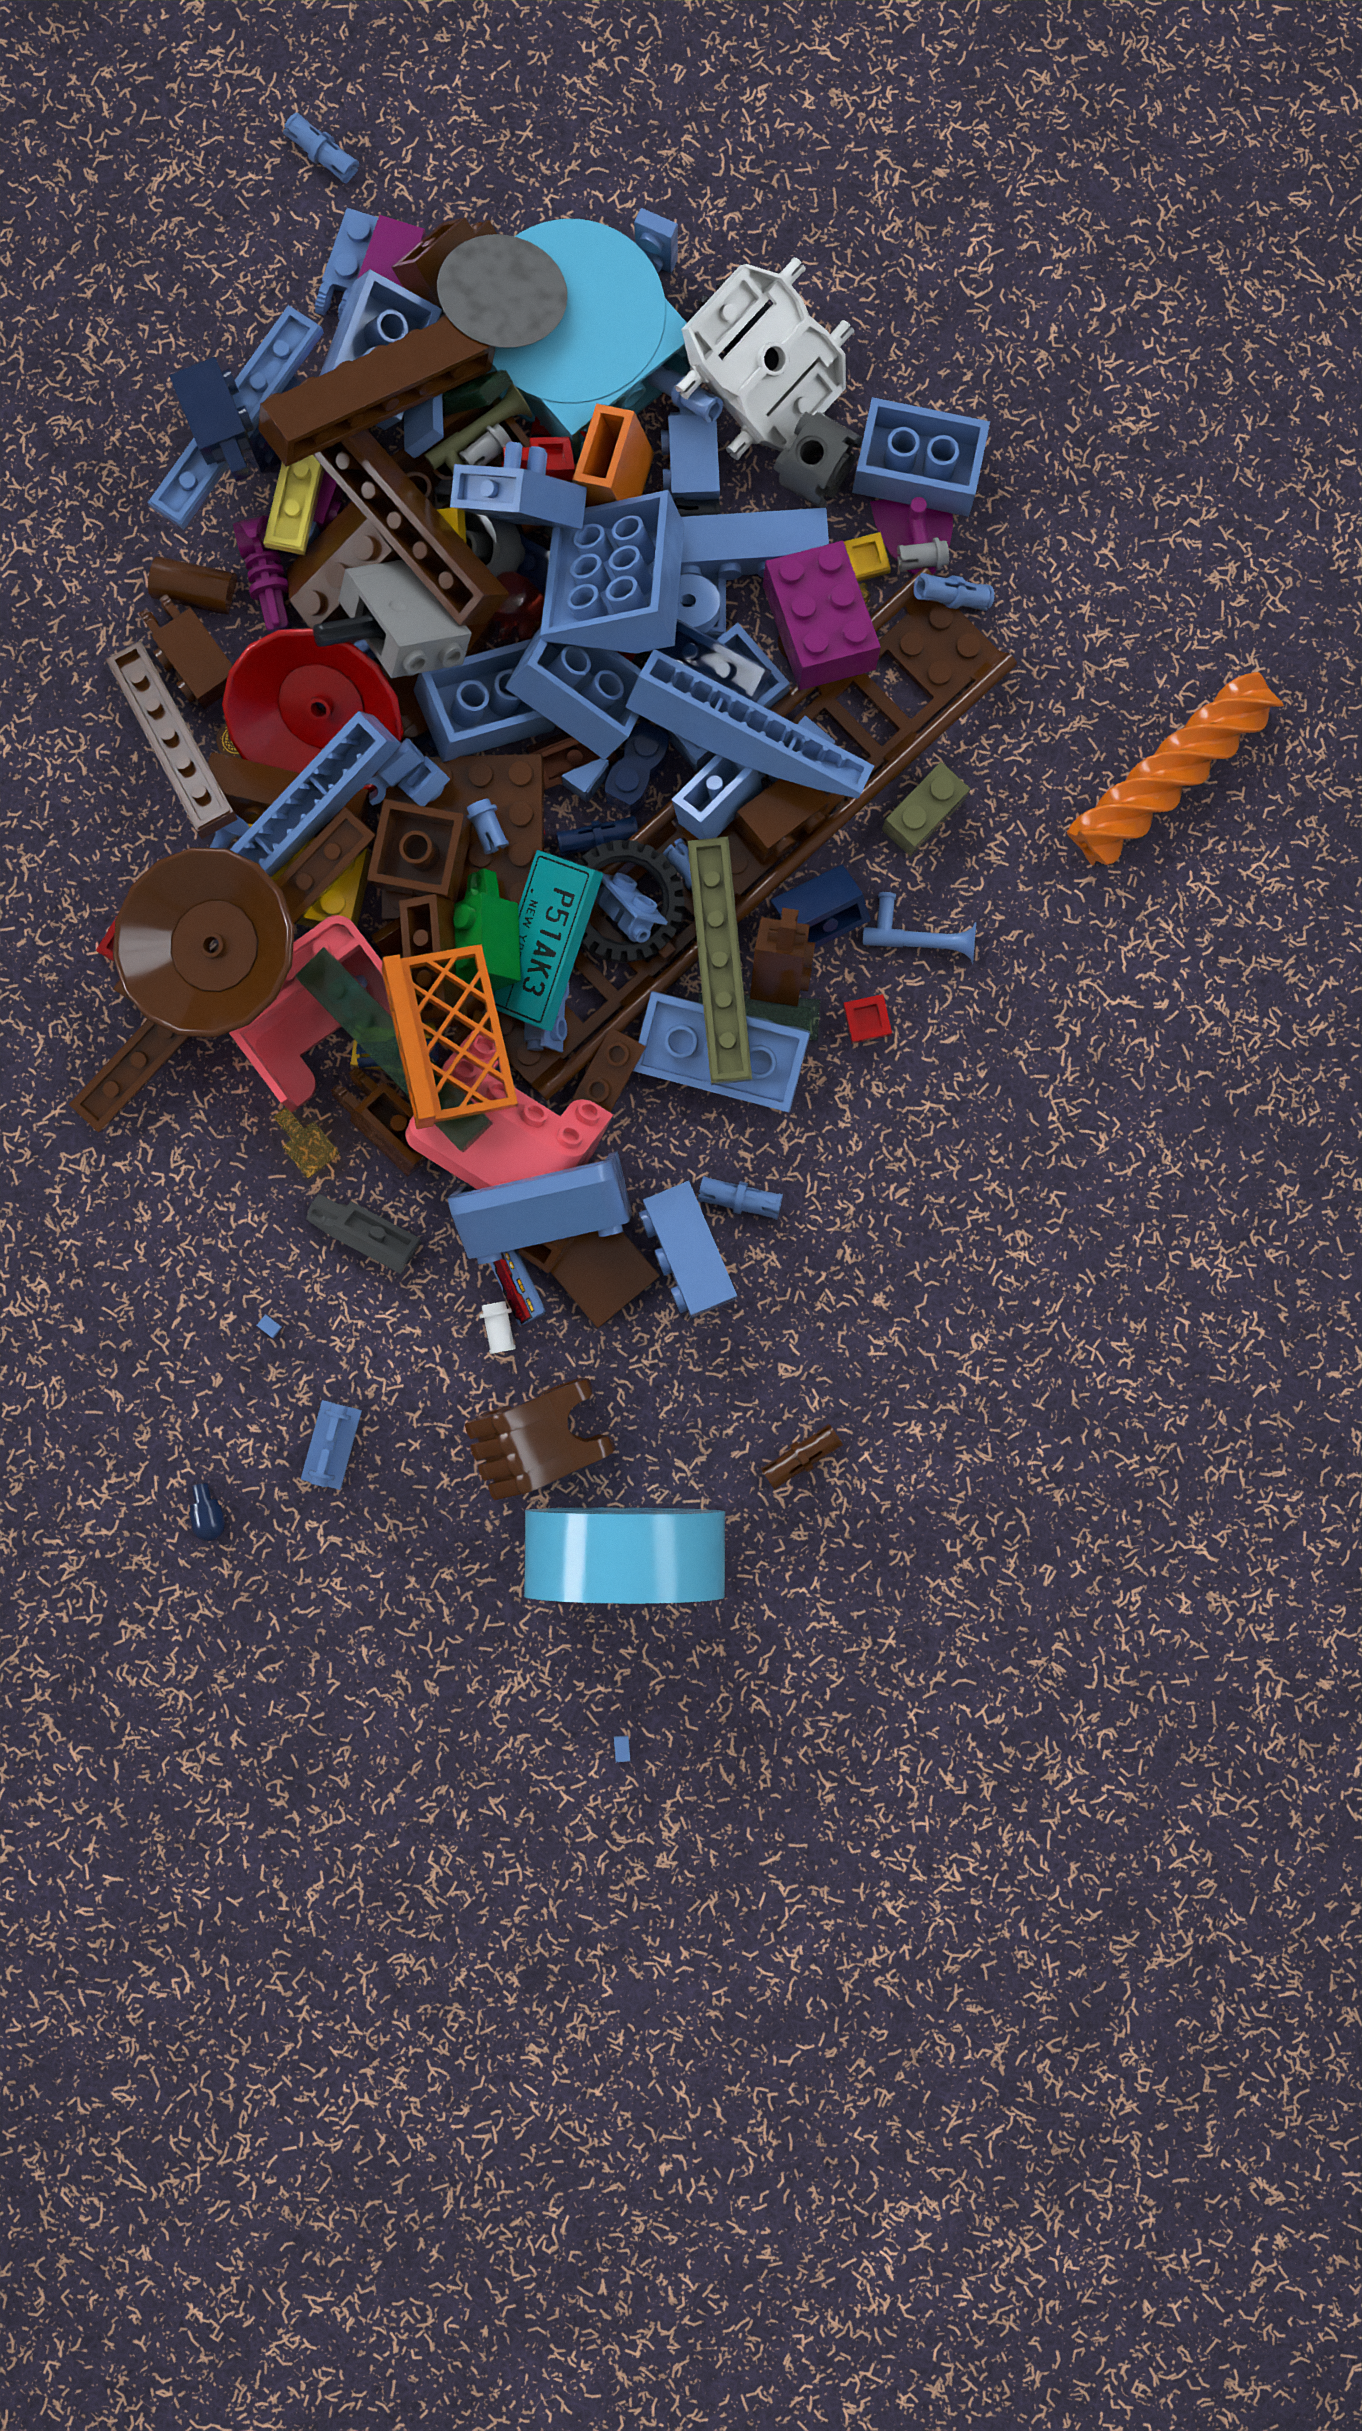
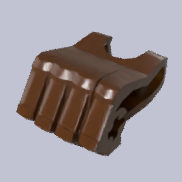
M576 1378L543 1391L540 1396L513 1408L510 1405L499 1406L465 1423V1429L469 1438L478 1439V1441L470 1445L472 1455L476 1461L486 1459L485 1462L478 1465L482 1479L484 1481L494 1480L488 1484L490 1495L494 1500L532 1492L576 1470L606 1458L614 1452L613 1440L608 1436L597 1434L584 1439L572 1434L568 1429L567 1418L571 1409L580 1402L589 1399L592 1395V1385L589 1378Z

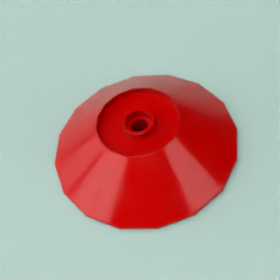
M313 628L281 629L249 644L228 672L222 706L229 739L244 760L301 773L358 711L374 715L401 743L404 731L398 697L379 665L351 642L319 647L314 641ZM316 702L322 703L326 711L319 710ZM367 784L363 789H367L370 792L376 789V786Z

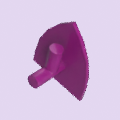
M915 497L911 504L886 499L870 502L877 531L881 532L885 547L897 562V557L900 556L897 553L898 545L932 542L933 538L938 537L939 541L946 540L949 548L953 530L952 513L926 508V500L922 497ZM935 567L927 568L933 575L937 571ZM922 568L907 571L915 575Z

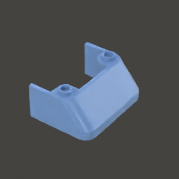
M618 1151L610 1152L604 1161L469 1191L468 1185L462 1186L447 1198L451 1216L467 1257L469 1259L477 1258L478 1264H486L502 1259L501 1252L598 1231L599 1237L614 1235L623 1232L622 1224L629 1222L632 1216Z

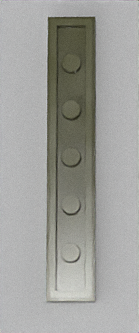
M728 837L687 841L711 1085L753 1081Z

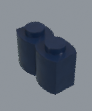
M645 722L639 724L631 732L625 745L624 757L612 767L607 776L605 784L607 804L630 816L636 814L643 807L650 792V781L654 780L662 772L669 756L668 734Z

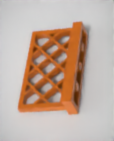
M482 944L400 958V954L383 957L381 971L416 1129L433 1127L436 1122L517 1107L518 1101ZM475 959L477 974L470 984L449 972L457 960ZM448 962L445 968L438 965L440 963ZM427 966L438 973L439 977L427 992L413 983L410 969ZM444 978L465 991L454 1008L434 996ZM478 981H480L482 992L474 988ZM416 994L423 998L419 1006L417 1003ZM469 995L485 1004L487 1012L479 1024L459 1012V1009ZM428 1002L449 1014L437 1032L421 1021L420 1013ZM453 1018L474 1030L463 1048L442 1035ZM488 1020L491 1032L483 1028ZM425 1034L432 1038L428 1046L426 1043ZM478 1034L494 1043L496 1053L488 1064L467 1052ZM437 1042L458 1054L446 1072L430 1061L429 1053ZM462 1058L483 1070L472 1088L451 1076ZM497 1060L500 1072L492 1068ZM433 1073L442 1078L437 1086ZM487 1074L503 1083L506 1098L490 1101L476 1091ZM446 1082L467 1094L459 1107L441 1110L438 1093ZM471 1098L479 1102L467 1105Z

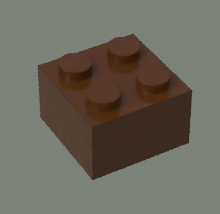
M384 799L367 880L378 889L419 897L438 894L453 902H457L473 823L461 813Z

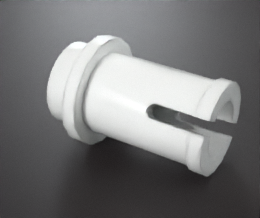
M506 1301L483 1305V1314H479V1317L484 1318L490 1354L516 1349L508 1313H511L512 1310L511 1308L507 1309Z

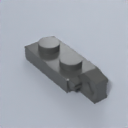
M318 1194L311 1203L306 1220L323 1230L327 1235L329 1234V1236L400 1274L416 1254L421 1244L419 1237L352 1201L348 1205L337 1204Z

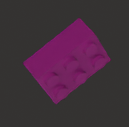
M843 541L765 561L763 588L799 690L876 670L881 646Z

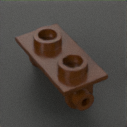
M610 1027L572 1099L592 1101L611 1113L646 1046L639 1043L637 1039Z

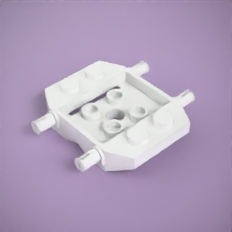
M795 257L791 259L789 264L779 274L749 264L740 265L681 329L691 371L675 386L677 392H680L679 394L683 398L688 399L703 382L716 397L722 399L723 406L742 427L741 433L726 447L727 452L731 453L730 456L736 460L740 459L741 455L752 443H760L781 452L785 448L790 450L798 436L794 434V431L802 415L805 412L815 415L817 412L824 413L846 389L845 353L840 347L854 333V329L849 328L851 325L842 320L833 332L829 334L825 328L809 315L803 299L792 286L793 282L806 270L804 265H800L802 262ZM770 299L773 305L721 360L718 355ZM770 347L777 351L779 357L778 365L773 371H770L764 362L765 353Z

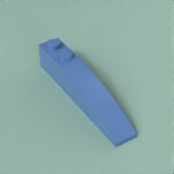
M653 649L638 676L625 706L629 710L697 746L733 762L783 780L826 792L858 799L874 768V765L655 649Z
M358 711L230 850L260 864L266 873L272 877L351 800L402 744L374 715Z

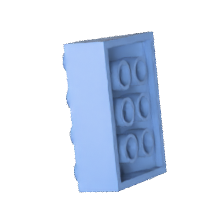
M669 490L587 507L584 511L582 529L553 527L540 633L543 641L628 653H641L675 646L684 523Z

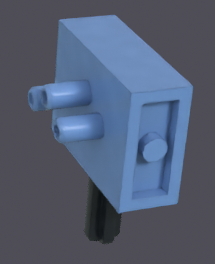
M508 442L505 449L504 467L454 464L453 480L442 479L439 481L438 486L434 488L437 502L443 505H450V507L514 524L572 529L583 528L587 487L545 475L548 454L542 447L531 446L529 448L526 470L520 469L522 444Z

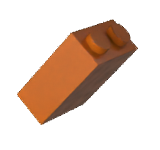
M596 403L573 476L575 484L587 487L585 502L587 507L642 496L655 453L635 411Z

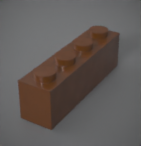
M215 752L211 753L207 762L235 815L239 816L247 824H254L300 774ZM362 788L344 807H348L366 824L369 790ZM338 813L314 836V838H316L325 829V827L338 815Z

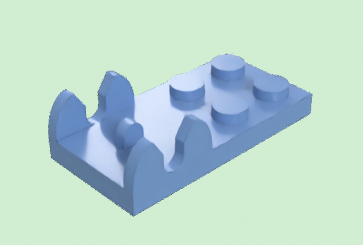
M651 991L639 1038V1043L646 1046L633 1071L790 1112L811 1032L795 1026L777 1024L765 1018L746 1015L753 1081L711 1085L703 1004Z

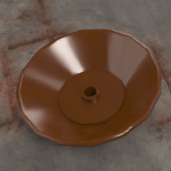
M191 847L156 861L131 885L115 919L113 959L125 994L147 1020L178 1036L215 1038L249 1025L277 999L292 967L295 927L283 891L260 864L227 848ZM217 939L219 947L216 952L211 953L210 943Z

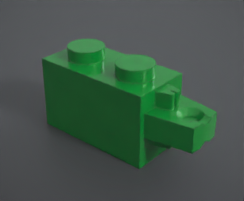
M484 868L480 869L478 872L468 875L465 898L454 904L455 949L482 944L491 988L494 992L521 981L518 903L500 898L496 872ZM475 959L457 960L455 962L456 976L470 984L477 974ZM478 981L475 987L481 988L480 981Z

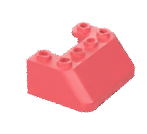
M335 915L326 918L294 942L292 967L277 999L252 1023L229 1032L280 1103L291 1112L311 1099L316 1091V1078L301 1056L351 1020L343 1013L342 1004H333L329 998L333 990L332 985L337 979L349 973H352L354 976L363 975L368 982L365 989L371 994L373 1007L368 1009L363 1000L354 999L350 1003L354 1015L357 1016L367 1009L381 1028L394 1030L381 971L382 960L354 923L344 916Z
M472 1030V1032L461 1043V1048H463V1046L465 1045L469 1037L472 1035L474 1030ZM478 1034L467 1051L486 1064L489 1063L496 1053L494 1043ZM454 1052L441 1069L446 1072L458 1054ZM462 1058L451 1076L472 1088L483 1070ZM498 1060L492 1068L496 1069V1067L499 1065ZM487 1074L476 1091L490 1101L506 1098L503 1083ZM439 1076L435 1078L436 1086L442 1079ZM446 1082L438 1093L441 1110L459 1107L467 1094ZM515 1088L518 1101L517 1107L436 1122L433 1127L416 1129L414 1116H412L406 1129L405 1137L408 1144L414 1150L475 1189H481L586 1165L594 1154L613 1114L592 1101L580 1099L573 1101L563 1114L559 1116ZM471 1098L467 1105L479 1102Z

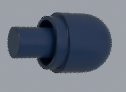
M208 1483L192 1486L195 1504L189 1506V1517L193 1533L202 1541H214L222 1535L225 1529L222 1507L219 1505L218 1499L211 1500Z

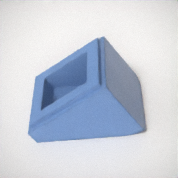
M600 758L561 776L563 786L585 802L590 801L610 772L609 760Z

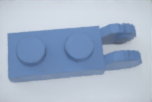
M350 208L346 209L322 278L323 283L318 291L315 303L316 313L326 315L327 310L330 308L334 290L344 292L338 309V319L340 320L353 283L358 278L378 217Z

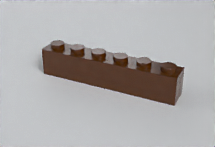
M445 315L438 322L421 330L414 329L403 338L388 345H379L369 354L356 360L344 361L334 370L319 377H309L299 386L282 394L274 393L270 395L264 402L260 403L258 430L287 467L491 371L496 347L483 344L468 337L454 326Z
M367 429L313 454L317 461L460 626L486 624L510 593Z

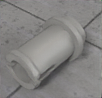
M498 423L493 427L488 425L485 428L486 433L459 453L461 459L465 460V465L485 466L500 453H503V447H506V443L512 442L508 434Z
M938 537L933 538L932 542L897 546V553L900 554L897 557L900 572L923 567H935V570H941L942 566L949 564L947 541H939Z

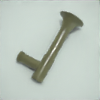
M511 381L507 382L508 389L506 395L494 408L424 454L433 470L446 463L451 472L454 473V464L465 465L458 454L466 449L467 445L485 434V428L488 425L493 427L497 423L499 424L505 419L518 414L527 415L532 418V413L526 401Z

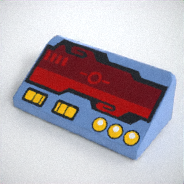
M518 1249L501 1252L502 1259L490 1262V1265L518 1325H524L545 1315L544 1305L518 1253Z

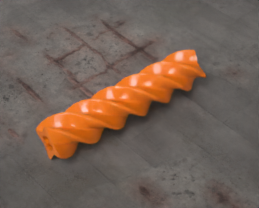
M1259 672L1248 673L1233 679L1219 691L1213 702L1198 709L1190 717L1184 728L1169 735L1160 744L1154 755L1140 761L1130 771L1125 781L1110 788L1101 797L1095 808L1089 809L1078 816L1069 827L1067 835L1080 847L1091 865L1094 866L1096 861L1104 865L1113 864L1121 855L1124 839H1136L1146 835L1151 827L1153 813L1168 812L1175 809L1180 802L1183 786H1195L1205 782L1210 773L1212 760L1227 759L1234 756L1239 748L1241 733H1255L1263 730L1268 722L1270 707L1284 706L1283 702L1269 689Z

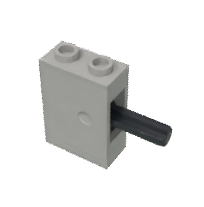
M404 560L345 569L338 601L350 618L320 623L313 627L314 641L319 647L365 639L391 678L413 676L421 672L463 665L472 634L466 625L460 626Z

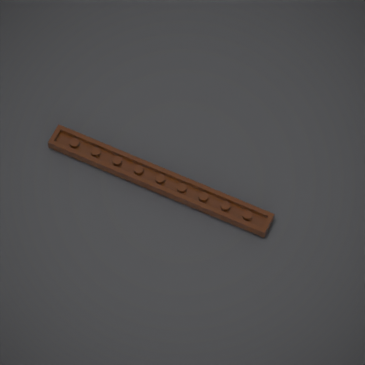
M344 807L275 881L284 893L294 925L376 838V834L348 807ZM219 943L211 950V953L217 951ZM146 1020L68 1105L98 1133L102 1132L191 1036H178Z

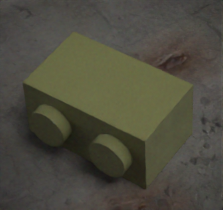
M940 762L885 819L882 831L911 857L966 800L970 788L945 764Z

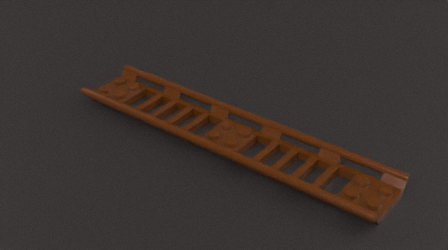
M926 567L917 572L870 616L875 632H877L902 608L906 613L896 625L878 640L881 646L878 660L887 653L931 699L911 720L866 673L799 690L796 684L769 709L785 717L816 688L820 695L791 722L798 724L804 716L814 721L824 711L867 755L869 759L866 761L874 765L870 775L884 762L887 764L866 783L858 799L850 797L832 815L830 813L848 796L831 793L828 796L830 803L824 814L827 817L826 820L811 833H807L805 829L793 838L796 841L795 844L779 857H776L773 853L763 861L734 827L733 821L716 837H728L737 924L1017 665V661L1011 654L999 651L958 608H948L943 603L919 600L915 597L914 582L917 576H920L921 573L933 575ZM971 682L973 683V684H972L963 694H961L949 707H947L935 720H933L921 733H919V734L917 733V732H918L926 723H928L939 711H941L953 698H955L967 685H969ZM852 684L898 731L883 746L836 700ZM671 800L628 840L638 841V843L644 845L647 844L658 853L663 854L670 844L675 848L674 841L679 838L686 843L687 841L699 839L680 824L675 828L672 821L677 816ZM797 843L800 844L744 897L741 896ZM627 862L610 863L597 871L614 875ZM635 865L625 875L638 883L649 872L642 866ZM682 884L683 908L695 919L693 894ZM596 901L589 917L591 926L603 937L617 942H625L626 940L603 917L606 912ZM695 920L678 936L676 934L673 935L669 942L675 947L676 953L666 962L659 953L649 963L644 959L627 962L626 964L636 975L619 991L579 950L574 967L607 1002L584 1023L565 1004L564 1018L567 1023V1036L563 1040V1052H557L545 1047L543 1051L528 1050L527 1042H524L525 1022L497 1010L508 1062L531 1087L548 1101L595 1057L610 1027L622 1032L647 1009L651 991L664 993L699 961L696 940L656 979L653 978L697 937ZM474 987L480 992H482L481 988ZM472 995L468 996L466 999L467 1017L470 1016L474 1009L479 1010L485 1015L487 1012L485 1004ZM624 1007L600 1031H598L587 1043H585L573 1056H571L566 1062L564 1061L577 1047H579L619 1008Z

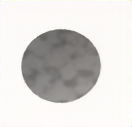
M493 234L465 241L446 257L438 274V298L448 319L468 337L490 346L503 348L521 347L543 339L558 326L567 306L566 283L554 260L538 246L514 236Z

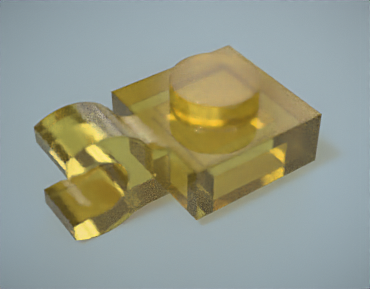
M286 1107L274 1116V1119L291 1138L282 1148L308 1179L312 1178L341 1154L316 1122L313 1121L304 1128L295 1115Z

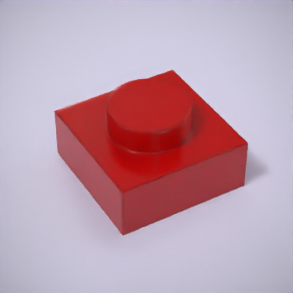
M883 994L843 1003L851 1044L892 1035Z

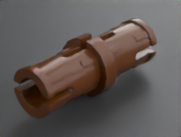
M827 1424L817 1433L799 1444L795 1441L789 1445L790 1450L760 1469L773 1489L776 1490L802 1471L809 1472L814 1469L813 1464L842 1447L843 1444L830 1424Z

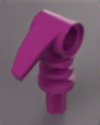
M269 514L240 520L233 523V528L240 555L245 561L246 569L249 570L247 575L249 582L252 583L249 587L250 597L260 601L265 627L268 631L274 632L289 626L283 598L289 590L288 581L283 578L284 570L283 566L280 565V553L277 552L280 550L267 548L263 543Z

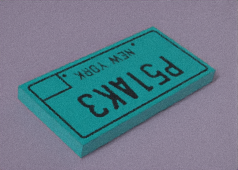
M540 850L536 851L518 906L521 981L493 992L498 1011L540 1029L553 1030L604 873Z

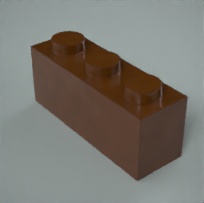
M438 894L399 901L403 958L455 949L453 917L454 904L456 902ZM448 962L440 963L438 965L445 968ZM454 964L453 967L451 968V970L449 971V972H451L452 974H454L455 976H456V964ZM427 966L410 969L413 983L427 992L439 977L438 973ZM444 978L434 996L454 1008L465 991ZM416 994L417 1003L419 1006L423 998ZM465 1000L459 1012L467 1017ZM430 1002L427 1003L420 1013L422 1023L433 1030L439 1029L449 1015ZM453 1018L448 1027L463 1025V1023Z

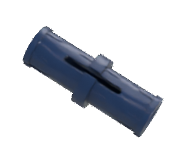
M635 816L603 823L595 820L590 822L591 825L581 828L556 831V838L560 856L565 857L579 852L590 851L603 843L615 840L627 841L638 831Z

